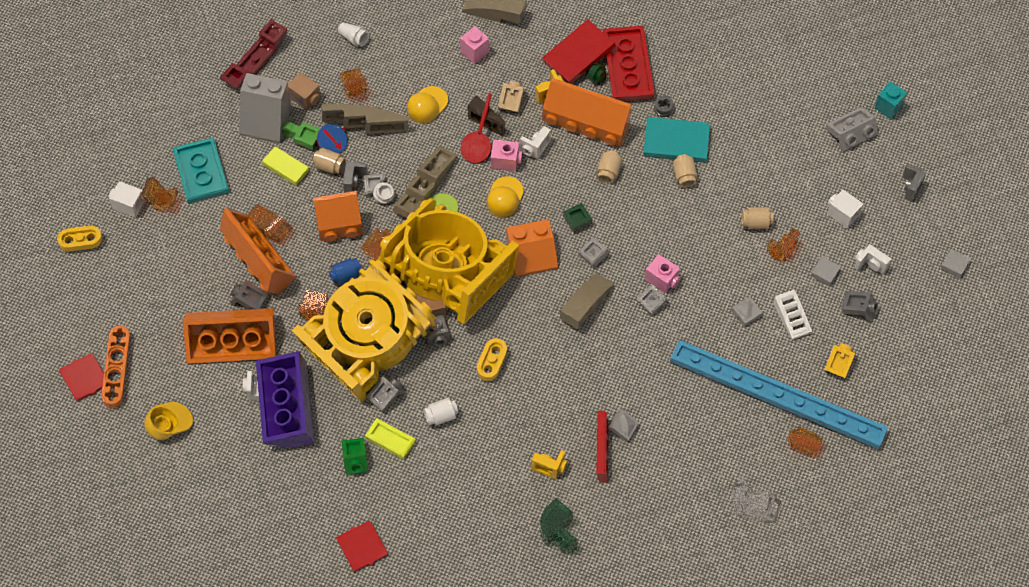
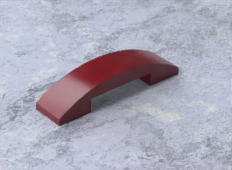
M270 19L258 33L259 39L237 64L232 63L220 76V80L236 90L242 87L246 73L257 75L271 59L288 31L287 28Z

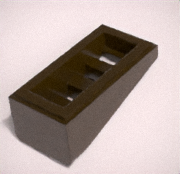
M475 96L468 105V118L480 124L485 102L478 96ZM489 107L484 127L500 136H504L505 121Z

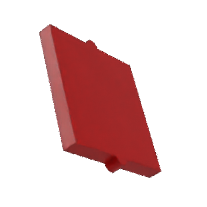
M92 353L78 360L74 359L72 363L58 369L76 402L89 395H95V392L102 389L104 373Z
M370 520L357 527H351V530L336 537L354 573L368 565L373 566L374 562L388 556V552Z

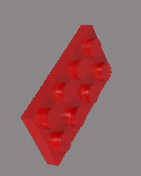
M644 25L603 29V33L613 40L616 45L615 48L606 54L612 98L620 101L654 99Z

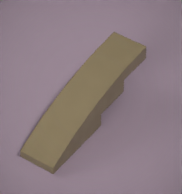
M322 104L321 107L322 122L343 121L344 128L365 127V134L408 131L409 118L392 111L352 104Z
M439 146L418 168L417 176L407 185L405 194L394 205L393 212L405 218L411 212H415L424 200H428L435 192L455 162L457 154Z

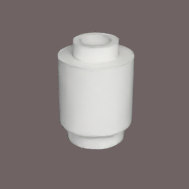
M445 398L428 404V407L424 408L423 411L428 425L434 424L437 426L456 419L455 414L458 413V408L454 400L450 401L449 398Z

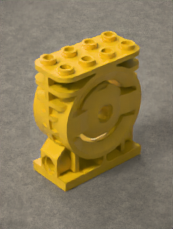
M429 198L424 200L415 212H411L402 224H398L393 233L383 238L380 243L381 253L378 259L387 269L390 267V274L394 273L397 276L401 273L400 279L413 292L430 300L443 301L444 305L458 313L457 321L465 324L512 277L519 244L511 241L508 245H505L498 240H487L484 230L473 219L462 213L447 210V207L442 204L435 209L436 201Z
M370 259L368 261L370 267L366 271L361 268L358 271L360 276L357 279L351 278L349 282L334 292L326 305L324 315L313 316L302 327L297 325L292 330L302 346L361 403L367 398L366 392L379 381V371L387 370L401 362L410 352L412 346L417 344L416 339L420 335L425 337L427 335L425 330L429 326L432 328L436 326L435 320L437 319L431 313L432 309L425 302L420 303L416 299L417 295L409 287L405 289L401 285V280L394 273L390 275L386 271V266L379 259L376 261ZM380 297H386V298L392 303V305H393V307H394V310H395V323H394V325L400 330L398 334L392 329V326H393V314H392V311H391L390 307L388 306V304H387L383 299H381ZM372 318L369 324H363L365 319ZM341 319H342V327H343V329H344L346 335H347L353 342H355V343H357V344H359V345H366V346L354 345V344L350 343L349 341H347V340L342 336V334H341V332H340V329H339V324H340ZM330 341L333 347L330 350H324L323 347ZM374 344H378L382 349L378 350ZM345 363L351 366L347 371L342 367Z

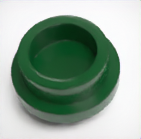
M595 64L590 68L588 79L593 84L598 85L605 80L607 75L605 66Z

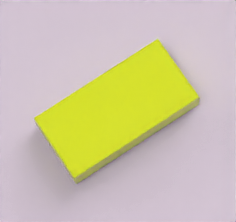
M276 146L262 160V164L296 186L309 172L308 166Z
M376 418L365 435L366 440L403 460L416 442L415 438Z

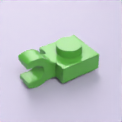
M286 121L283 126V135L293 138L294 143L313 150L317 143V133L320 129L304 122L297 126L292 122Z

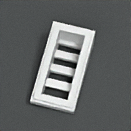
M795 290L775 296L773 305L791 340L811 334L812 329ZM791 309H794V310H795V311H793V312L786 313V311H788V310H791ZM799 317V319L790 322V319ZM803 325L802 328L793 330V327Z

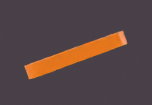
M121 325L115 326L110 330L101 395L104 406L110 409L117 408L122 404L130 334L129 330ZM119 333L123 334L121 346L117 345L116 337H118ZM116 352L124 355L120 361H113L111 356ZM117 372L121 375V378L118 381H111L108 378L109 375ZM111 388H115L116 397H114L113 401H109Z

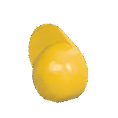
M437 86L423 88L418 93L412 95L408 101L407 112L409 117L414 122L422 124L433 121L446 108L448 95Z
M509 176L501 177L494 181L487 195L486 202L487 208L492 215L506 218L517 211L523 196L521 182Z
M168 402L156 405L150 409L145 417L144 427L147 433L154 439L166 440L174 434L187 431L192 426L193 417L189 409L181 403Z

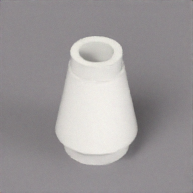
M344 22L338 27V33L356 47L364 46L369 39V32L364 27Z

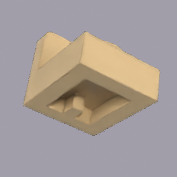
M509 81V84L503 83L498 103L499 109L519 113L522 97L525 94V89L521 87V83Z

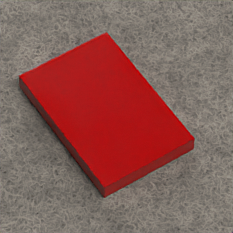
M587 19L543 56L542 60L552 70L554 69L556 74L560 75L566 83L572 84L615 48L616 45L613 40Z

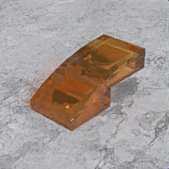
M258 204L247 214L263 235L275 242L280 243L292 229V226L284 219Z

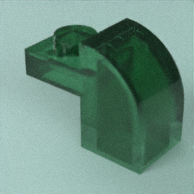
M557 498L544 509L541 515L540 535L547 546L554 540L555 545L564 552L566 550L571 555L577 549L578 540L565 528L573 521V512Z

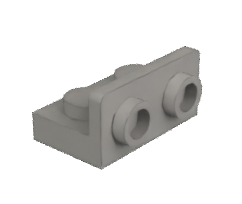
M863 107L826 124L827 131L839 140L842 151H846L878 134L876 117Z

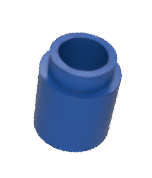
M348 258L331 265L329 276L333 283L337 282L339 286L349 282L351 278L357 279L359 277L358 271L361 269V265L357 258Z

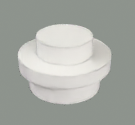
M379 183L373 190L374 199L381 204L391 202L395 195L393 187L388 183Z

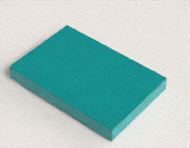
M647 117L643 156L676 159L677 156L686 154L693 157L696 162H706L710 123Z
M214 137L172 148L188 204L229 193Z

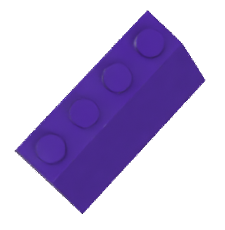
M299 351L257 360L256 370L263 443L290 448L315 443L306 360Z

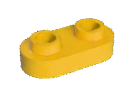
M95 226L75 227L62 230L58 234L57 241L60 248L67 252L98 247L102 242V235Z
M498 338L491 339L483 349L477 364V374L484 381L494 380L501 370L507 355V345L503 340ZM498 350L500 353L493 354L492 352ZM486 369L492 370V372L486 373L484 371Z

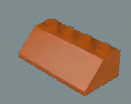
M552 78L542 109V121L549 125L563 127L570 132L583 134L591 139L604 141L608 145L621 147L630 127L632 104Z
M225 208L220 226V231L225 236V242L234 247L237 251L235 253L236 256L248 265L249 273L258 278L261 282L259 285L265 292L279 295L296 278V275L248 215Z
M274 308L185 313L183 331L186 363L261 360L276 356Z

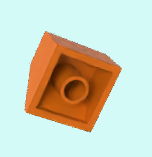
M356 191L313 198L320 242H331L339 238H354L358 235H363Z
M549 219L506 227L507 245L511 241L519 244L514 270L516 277L558 269L554 237Z

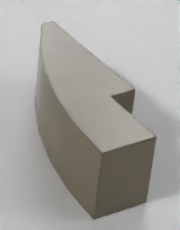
M466 0L462 12L501 23L502 19L520 24L527 9V0Z
M595 273L560 310V319L579 329L587 317H591L614 287V283Z

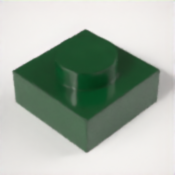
M582 203L563 211V217L573 232L592 224V218Z

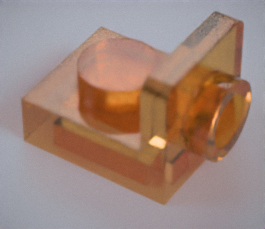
M376 228L360 248L376 261L381 253V241L385 236H389L391 232L387 229L383 231Z
M792 228L788 235H783L780 243L770 239L767 252L773 258L786 262L798 243L800 232Z
M306 290L303 302L299 303L298 306L300 317L309 321L313 316L323 315L328 301V294Z

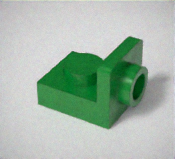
M364 438L342 440L346 475L367 473L368 465Z

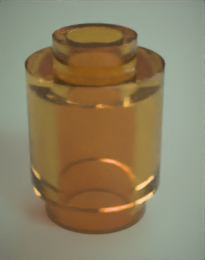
M798 426L797 430L792 429L788 442L791 443L790 447L808 455H817L823 438L818 437L819 434Z

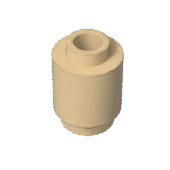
M321 148L315 152L313 163H315V168L332 174H341L346 164V158L342 157L339 153Z
M612 150L602 153L597 169V179L599 181L611 184L617 179L622 163L619 153Z
M686 154L677 156L673 161L677 183L682 188L694 186L697 183L696 179L698 176L693 157Z
M748 207L747 210H742V227H747L748 229H769V224H773V212H769V207Z

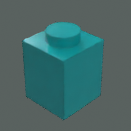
M890 81L878 94L874 109L892 120L903 107L907 92Z

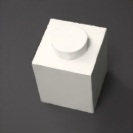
M120 181L109 194L113 210L135 218L145 202L141 189Z
M842 190L838 195L834 194L829 199L827 214L848 229L860 216L863 203L845 190Z

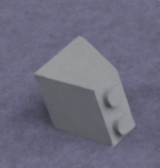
M246 73L240 90L239 134L240 136L280 144L284 132L283 126L288 121L292 110L288 82Z

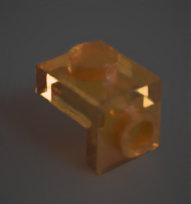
M360 68L340 73L346 97L359 96L367 92L366 81L362 76Z
M150 177L145 182L141 196L157 211L173 207L178 190L176 188L166 190L154 177Z

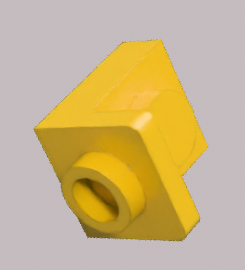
M554 69L550 70V81L552 78L563 81L560 75L557 76ZM545 81L535 86V98L538 104L545 102L550 81Z
M840 343L839 346L834 345L824 370L846 378L855 353L851 352L853 347Z
M561 450L556 461L547 454L540 455L534 453L531 460V470L557 479L559 472L564 473L568 460H565L566 452Z

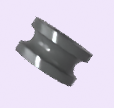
M668 96L658 97L655 100V113L660 117L669 116L673 111L672 99ZM664 104L667 105V107H664L663 109L660 108V106H663Z

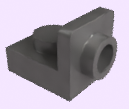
M360 161L346 162L343 180L344 193L352 192L353 187L358 186V177L364 178V175H368V164Z
M909 164L905 166L902 178L908 180L904 187V190L907 191L905 200L913 203L924 183L926 172L922 171L919 167Z
M245 280L240 285L236 284L232 289L230 295L233 297L230 303L234 305L238 302L249 310L260 309L268 293Z
M846 291L841 310L843 314L864 315L868 322H872L874 315L878 312V302L871 292Z
M443 314L435 316L437 319L435 320L436 326L434 328L429 326L425 330L429 346H441L450 341V331L447 328Z
M382 376L366 397L381 411L385 412L398 395L403 396L406 392L401 388L403 384L393 376L392 378Z

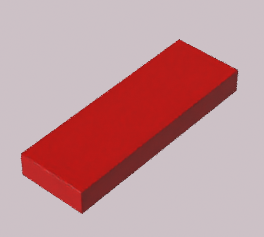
M597 411L596 474L599 483H607L609 419L605 411Z

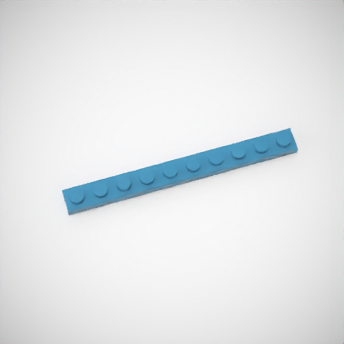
M679 340L670 359V362L876 449L880 448L888 429L885 425Z

